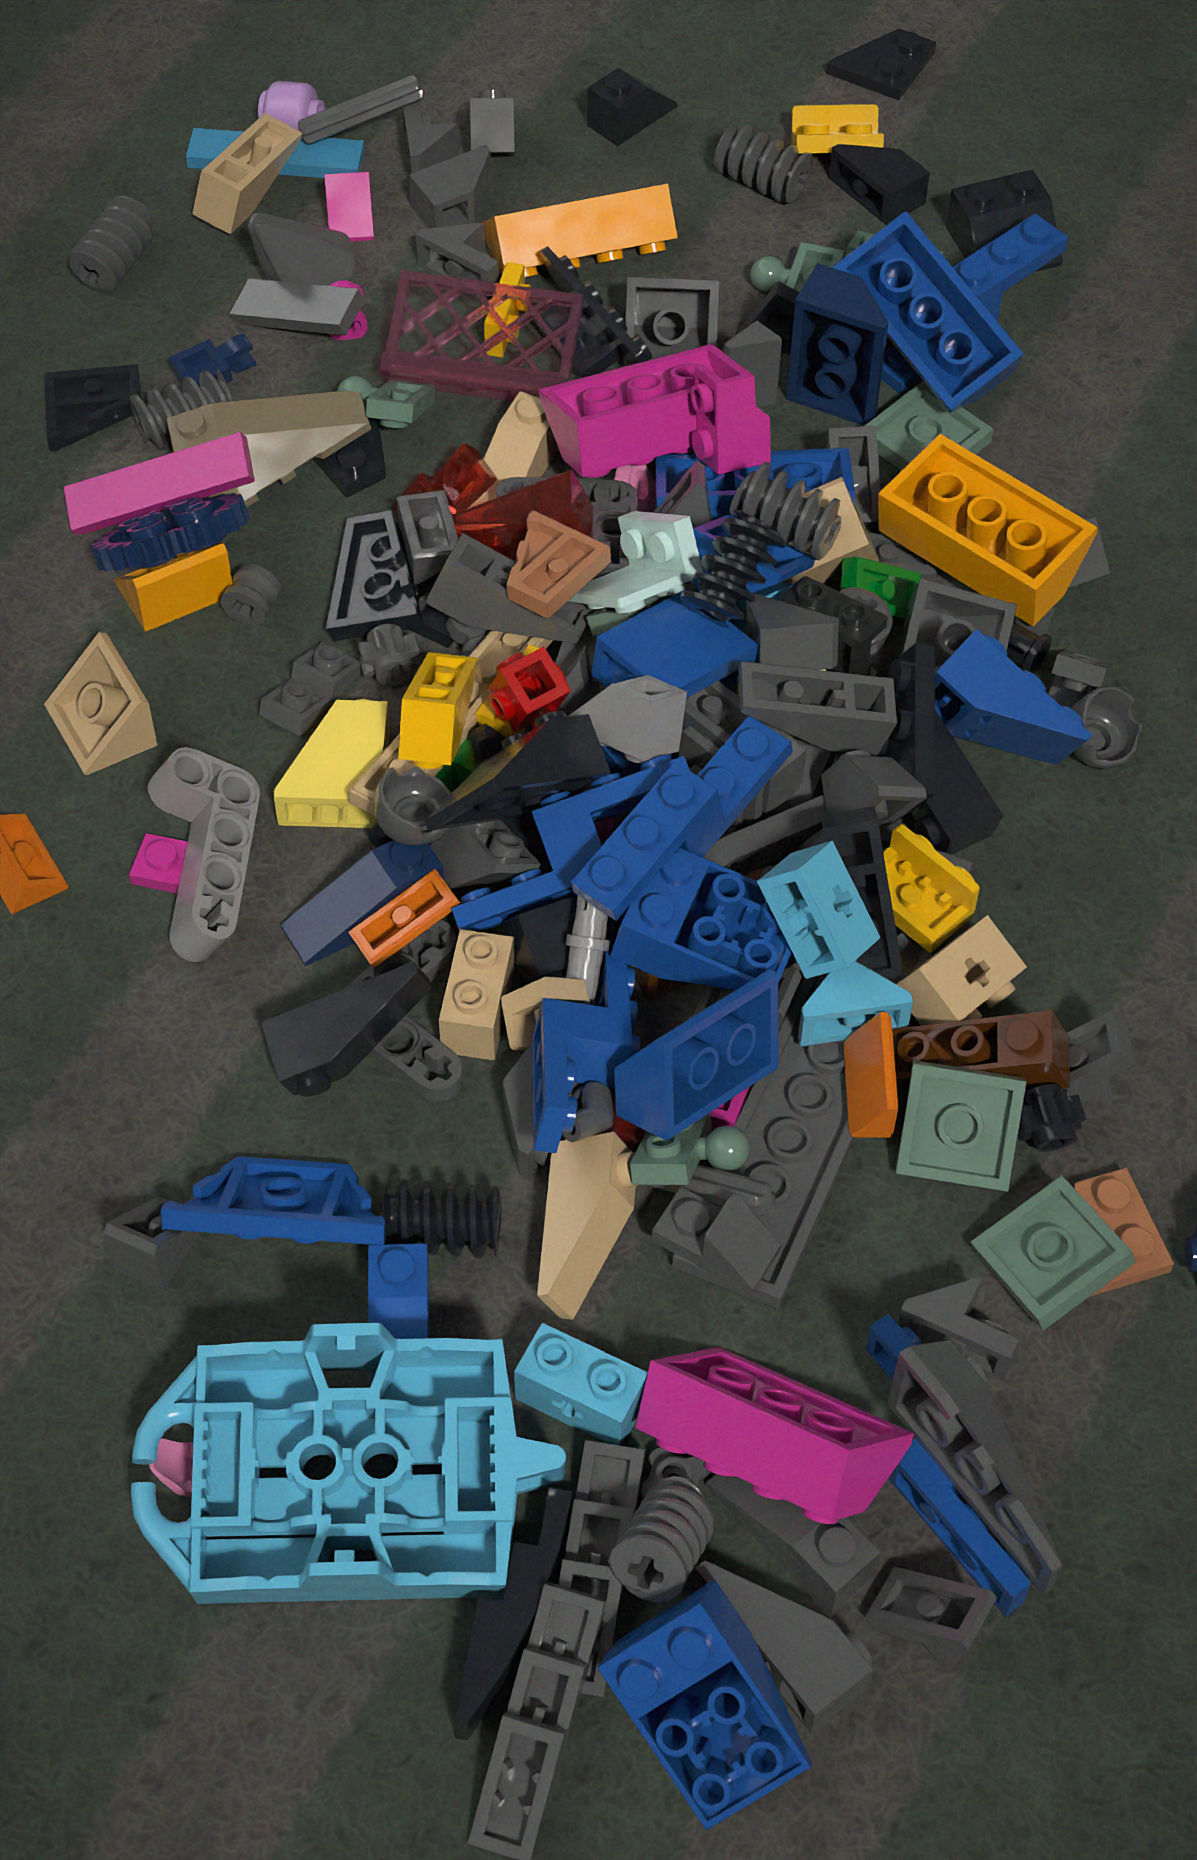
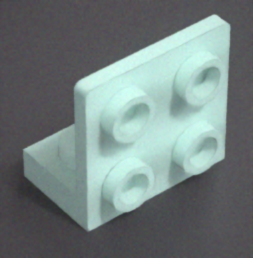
M633 511L618 517L622 533L620 544L628 558L629 566L589 581L569 602L587 604L588 609L615 608V612L621 614L643 608L645 606L644 599L656 594L660 597L670 596L685 590V583L691 581L693 574L703 573L690 516Z

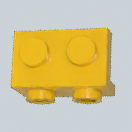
M903 824L897 826L892 831L890 847L883 852L895 925L931 953L974 917L980 887L967 870L953 865L934 849L927 838L913 833Z

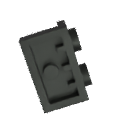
M804 576L800 578L777 600L838 618V665L832 669L825 670L867 676L871 642L886 628L888 616L810 577Z

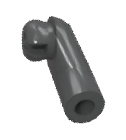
M590 1081L584 1086L577 1088L573 1097L581 1098L582 1106L577 1107L573 1130L571 1132H562L565 1139L570 1142H576L610 1129L614 1122L613 1095L607 1086L597 1081Z

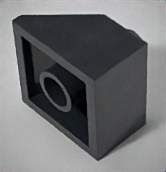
M1033 169L951 189L946 228L965 259L1035 213L1055 228L1057 226L1051 197ZM1062 254L1036 271L1061 266L1063 264Z

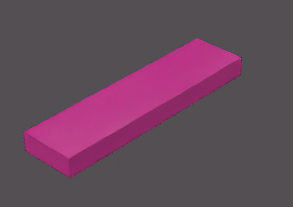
M238 432L65 486L64 493L70 528L76 535L90 533L154 510L157 512L164 510V506L195 496L204 498L255 482L247 437L242 432Z

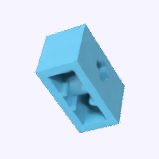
M833 841L789 854L757 881L806 979L848 968L881 938Z
M542 1323L514 1371L515 1399L607 1444L623 1446L638 1418L648 1372Z

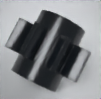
M1046 1084L1025 1092L1018 1129L1019 1141L1032 1138L1033 1143L1035 1142L1036 1148L1040 1152L1058 1150L1076 1142L1078 1137L1075 1130L1081 1129L1080 1122L1087 1120L1079 1095L1068 1097L1067 1093L1063 1092L1060 1084Z

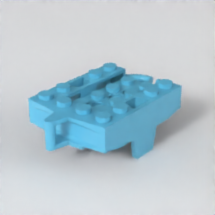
M381 1323L311 1325L305 1340L198 1345L197 1356L147 1412L137 1429L132 1452L133 1463L143 1465L154 1464L157 1462L159 1441L165 1431L173 1425L180 1423L190 1424L194 1428L191 1517L184 1522L178 1523L170 1521L163 1516L156 1502V1484L152 1482L132 1483L131 1501L133 1517L143 1536L192 1595L197 1604L504 1597L510 1565L517 1494L559 1484L565 1475L566 1454L563 1448L558 1445L516 1436L502 1339H396ZM377 1370L370 1388H328L322 1372ZM381 1453L389 1454L397 1460V1468L387 1478H372L364 1471L365 1464L374 1455ZM326 1455L335 1460V1469L325 1479L312 1480L303 1474L304 1465L313 1456ZM442 1464V1474L413 1475V1465ZM260 1468H286L288 1478H259ZM444 1532L442 1535L382 1536V1533ZM302 1534H316L315 1537H307V1538L216 1539V1540H207V1539H206V1537H212V1536H257V1535H302ZM373 1550L377 1561L355 1562V1551ZM331 1551H335L334 1562H327Z

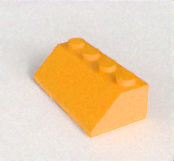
M668 184L494 216L481 222L484 224L485 240L491 256L499 261V273H503L507 261L525 264V278L538 275L536 266L545 265L540 251L546 246L558 258L566 255L574 267L577 268L581 267L579 258L596 255L597 263L623 259V249L639 247L640 255L666 250L665 241L678 238Z
M939 434L878 493L879 531L981 595L1017 604L1015 616L1033 627L1065 595L1097 535L1098 527L942 434Z

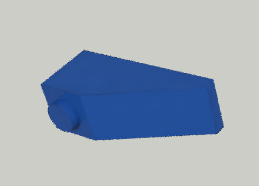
M427 1244L369 1245L368 1323H381L396 1339L430 1338V1267ZM369 1370L370 1387L377 1370Z

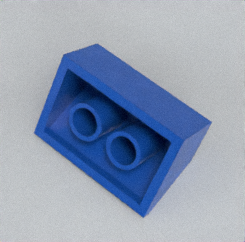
M772 970L766 971L615 1067L616 1116L668 1141L778 1068V973Z

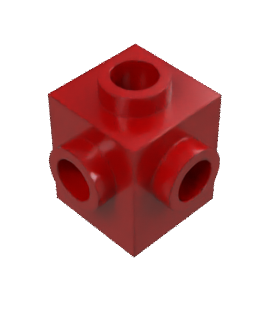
M544 646L524 656L523 652H519L501 662L496 667L498 673L488 688L491 693L489 694V701L494 713L501 721H508L514 733L528 725L534 730L536 728L535 720L548 713L558 711V708L571 692L562 670L553 662Z

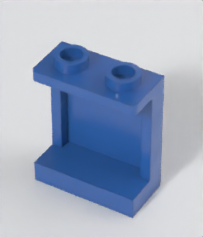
M685 589L598 635L591 675L606 688L614 683L649 675L687 691V699L728 675L737 681L740 663H755L758 644L728 620L725 623L729 628H725L707 620L687 607L680 598L683 592L690 591Z

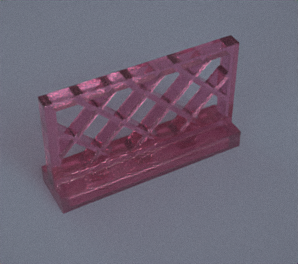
M401 270L386 352H382L380 373L385 383L393 379L435 385V391L509 402H513L520 391L539 397V389L569 382L584 301L583 295ZM410 285L428 287L438 299L418 313H415L407 302ZM439 289L449 291H447L445 294H442ZM463 292L475 294L482 303V306L461 320L449 302ZM484 295L493 296V298L488 301ZM507 299L520 300L528 312L507 326L494 308ZM530 302H537L539 304L533 307ZM553 305L571 307L569 321L554 332L551 331L540 316L541 313ZM444 307L456 324L434 338L422 321ZM407 311L411 318L404 322L405 312ZM489 313L501 331L480 345L468 327ZM534 319L547 337L525 351L513 333ZM416 325L429 341L427 345L415 353L398 351L401 336ZM460 332H463L475 349L461 359L449 358L441 346ZM566 335L565 344L563 347L559 339ZM508 338L520 356L507 365L494 364L486 352ZM553 344L562 356L560 372L539 370L532 358ZM435 350L439 354V356L429 355ZM481 357L484 362H477L475 360ZM525 363H527V365L530 367V369H528V368H520V367H521L522 365H524Z

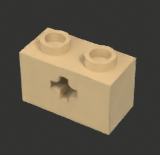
M987 915L958 935L896 985L911 993L913 1000L911 1013L921 1026L980 1019L982 1015L977 1007L985 1002L991 1008L1010 995L1016 989L1011 980L1027 968V966Z
M462 929L459 931L439 1017L440 1042L455 1052L456 1055L495 1060L504 1020L501 997L510 993L514 974L513 937Z

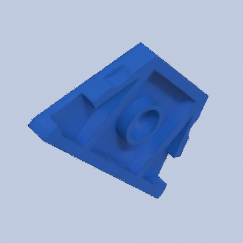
M238 1156L222 1166L221 1171L217 1174L207 1176L194 1184L193 1199L183 1205L170 1200L163 1204L161 1208L162 1229L234 1234L241 1239H256L260 1237L289 1238L304 1244L317 1241L384 1245L385 1220L383 1216L375 1217L371 1211V1197L364 1187L358 1185V1176L350 1164Z

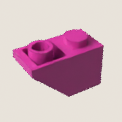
M704 364L695 366V385L691 388V401L696 411V431L692 434V445L698 459L702 460L718 475L761 465L765 461L770 463V417Z

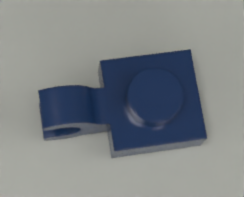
M245 334L235 335L218 347H215L210 339L168 358L171 371L181 385L183 378L189 376L199 386V376L203 371H209L217 380V369L220 370L226 383L233 381L231 371L239 373L257 365L249 353L253 349V345Z

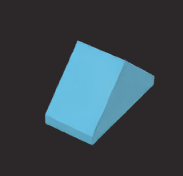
M856 961L848 968L830 972L801 1009L798 1032L800 1047L846 1040L852 1033L880 1012L889 1013L892 1020V1029L908 1027L913 1005L911 993Z

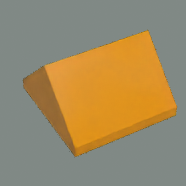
M216 543L212 546L189 552L187 555L180 553L177 554V558L150 568H140L114 579L115 584L145 632L220 602L226 588L233 585L228 552L224 543Z

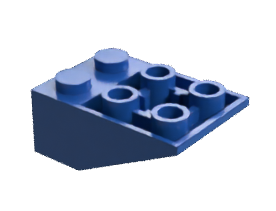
M978 629L935 672V710L952 736L1056 765L1092 736L1084 728L1083 720L1074 710L1067 706H1060L1045 692L1046 688L1043 682L1036 675L1026 670L1022 671L1007 657L1006 649L998 640L992 636L983 635Z
M679 847L630 904L619 928L610 957L658 978L737 990L768 970L778 973L779 983L792 951L756 880Z
M715 1579L615 1641L597 1667L706 1830L812 1766L811 1759L751 1631Z

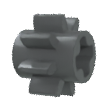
M394 624L379 625L368 633L367 642H359L358 644L361 654L359 659L364 677L376 675L377 681L384 686H398L407 682L413 675V669L421 666L418 655L421 652L416 634L410 633L404 636L400 626Z

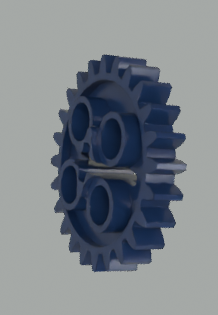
M231 493L225 496V494H220L213 498L207 496L202 499L201 496H195L164 506L165 511L157 512L154 510L122 522L118 525L116 531L105 533L104 537L96 539L95 543L91 544L99 570H104L105 572L115 570V572H118L128 567L130 570L136 567L141 569L150 568L177 558V554L185 553L187 555L189 552L200 550L222 541L223 538L227 537V533L238 531L240 526L246 525L247 520H250L242 495Z

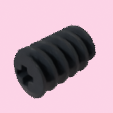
M740 510L733 511L739 519L726 518L722 523V528L728 537L716 536L711 542L713 549L719 556L706 554L701 560L702 566L709 574L695 573L691 577L692 584L699 592L685 591L680 597L681 601L694 612L725 628H729L725 623L727 618L743 621L746 617L736 605L738 600L754 602L756 599L746 587L747 583L764 584L766 582L765 577L756 568L758 564L775 566L777 561L767 551L768 546L785 548L787 545L784 539L769 525Z
M401 1179L395 1194H389L388 1189H385L381 1214L385 1220L384 1245H394L399 1235L402 1244H418L421 1237H423L428 1247V1253L435 1255L438 1253L444 1239H446L450 1254L458 1257L461 1255L466 1242L469 1241L473 1256L481 1259L489 1243H492L495 1256H497L502 1217V1198L498 1186L492 1187L486 1202L480 1201L477 1187L474 1184L469 1185L463 1200L457 1199L454 1185L450 1182H447L440 1198L434 1197L431 1182L424 1180L418 1196H412L408 1179Z

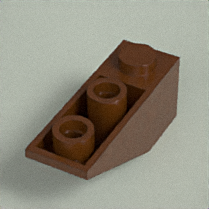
M1052 1010L892 1029L896 1083L909 1084L913 1060L1024 1077L1026 1079L1025 1092L1046 1084H1060L1062 1088H1070L1069 1036Z

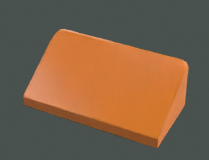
M26 813L0 815V895L10 913H16L68 889V884Z
M434 869L348 933L370 965L375 968L452 912L451 908L461 905V903L436 869Z
M880 1012L852 1033L843 1045L849 1134L855 1138H890L894 1132L898 1112L892 1020L888 1012Z

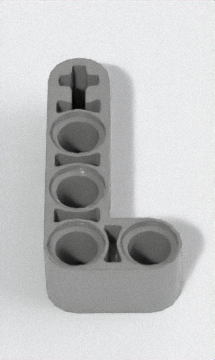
M184 747L174 751L151 777L148 783V793L158 808L192 822L170 929V942L180 957L197 963L205 961L233 934L236 928L259 804L260 788L254 777L242 768L196 749Z

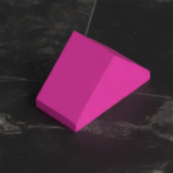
M369 172L324 174L329 229L347 234L350 242L374 240Z

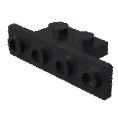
M548 246L540 251L551 278L563 290L566 296L533 318L538 331L580 378L599 374L622 357L629 365L645 362L652 358L649 348L639 335L636 334L631 338L626 333L628 331L627 326L619 313L614 308L606 311L602 306L603 300L595 287L589 281L582 284L578 280L580 278L579 274L566 255L558 258Z

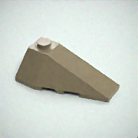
M350 390L210 403L166 418L174 452L238 432H242L247 437L255 482L210 495V498H213L220 494H225V496L231 493L241 494L246 507L259 500L258 492L277 480L285 484L295 478L297 475L294 470L312 458L325 459L371 430L369 418L366 417V407L361 392Z

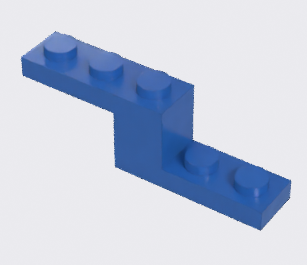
M1035 213L955 265L953 269L998 322L1003 292L1065 252L1068 236ZM893 344L885 348L882 381L901 394L922 380Z
M748 716L697 776L674 762L571 881L573 891L617 921L679 847L700 857L706 855L792 754L791 741L755 718Z
M670 755L659 756L642 764L640 767L641 772L621 778L619 773L610 774L590 784L591 790L572 797L570 792H561L540 802L541 808L532 811V815L553 871L543 874L541 869L531 870L514 877L511 880L513 886L492 893L491 888H483L464 895L460 899L462 904L451 908L459 930L482 932L501 925L519 914L578 895L573 891L571 881L602 846L594 824L633 810L674 762L690 771L685 757L682 756L672 760Z
M612 942L609 943V950L603 951L595 1006L549 998L542 999L531 1039L533 1148L536 1151L557 1153L562 1132H571L573 1130L577 1112V1098L568 1096L572 1091L573 1083L587 1084L590 1081H597L608 1088L615 1089L614 1068L639 1052L640 1037L639 1035L632 1034L637 1018V1001L630 1000L635 981V969L627 967V963L610 957L614 946Z
M887 1314L870 1326L865 1350L893 1381L899 1352L908 1346L920 1345L922 1343L908 1327L901 1328ZM916 1439L912 1440L911 1446L889 1476V1481L977 1585L993 1591L997 1597L994 1605L1007 1617L1024 1604L1032 1584L1028 1579L1029 1576L1006 1548L1002 1549L987 1532L988 1526L967 1501L962 1502L959 1499L962 1496L919 1442Z

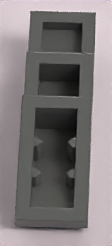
M585 1440L577 1494L573 1502L559 1585L608 1600L582 1690V1694L605 1697L607 1682L597 1667L614 1643L623 1592V1585L612 1574L608 1559L636 1512L645 1450Z
M550 1582L544 1584L529 1643L523 1650L507 1712L502 1716L470 1833L469 1845L517 1860L532 1859L572 1729L607 1599Z

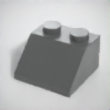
M627 277L626 326L628 331L626 333L631 338L636 334L641 337L652 354L650 360L710 344L717 347L720 281ZM624 359V367L630 366Z

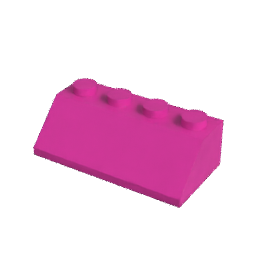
M713 344L542 388L539 389V397L563 460L582 477L596 478L607 475L614 468L629 464L635 466L645 465L652 462L658 456L694 451L692 434L696 431V411L691 401V388L695 385V366L704 364L756 405L754 375Z
M721 1347L651 1360L635 1426L636 1429L657 1438L656 1444L660 1448L674 1453L693 1455L704 1461L703 1466L708 1471L722 1476H737L753 1484L752 1490L758 1495L774 1500L785 1499L802 1507V1514L805 1517L824 1524H835L839 1519L865 1512L911 1446L914 1436L913 1432Z

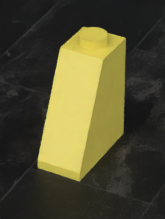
M368 699L335 701L275 787L274 802L278 825L371 828L377 822L375 815L349 803L348 791L389 746L388 701H371Z

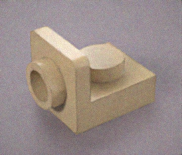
M543 977L502 996L501 1003L510 1048L512 1050L526 1051L531 1045L543 998L580 1004L589 1001L585 980Z

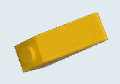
M427 653L402 698L398 759L412 761L413 765L423 769H438L444 765L452 764L460 746L478 669V658Z

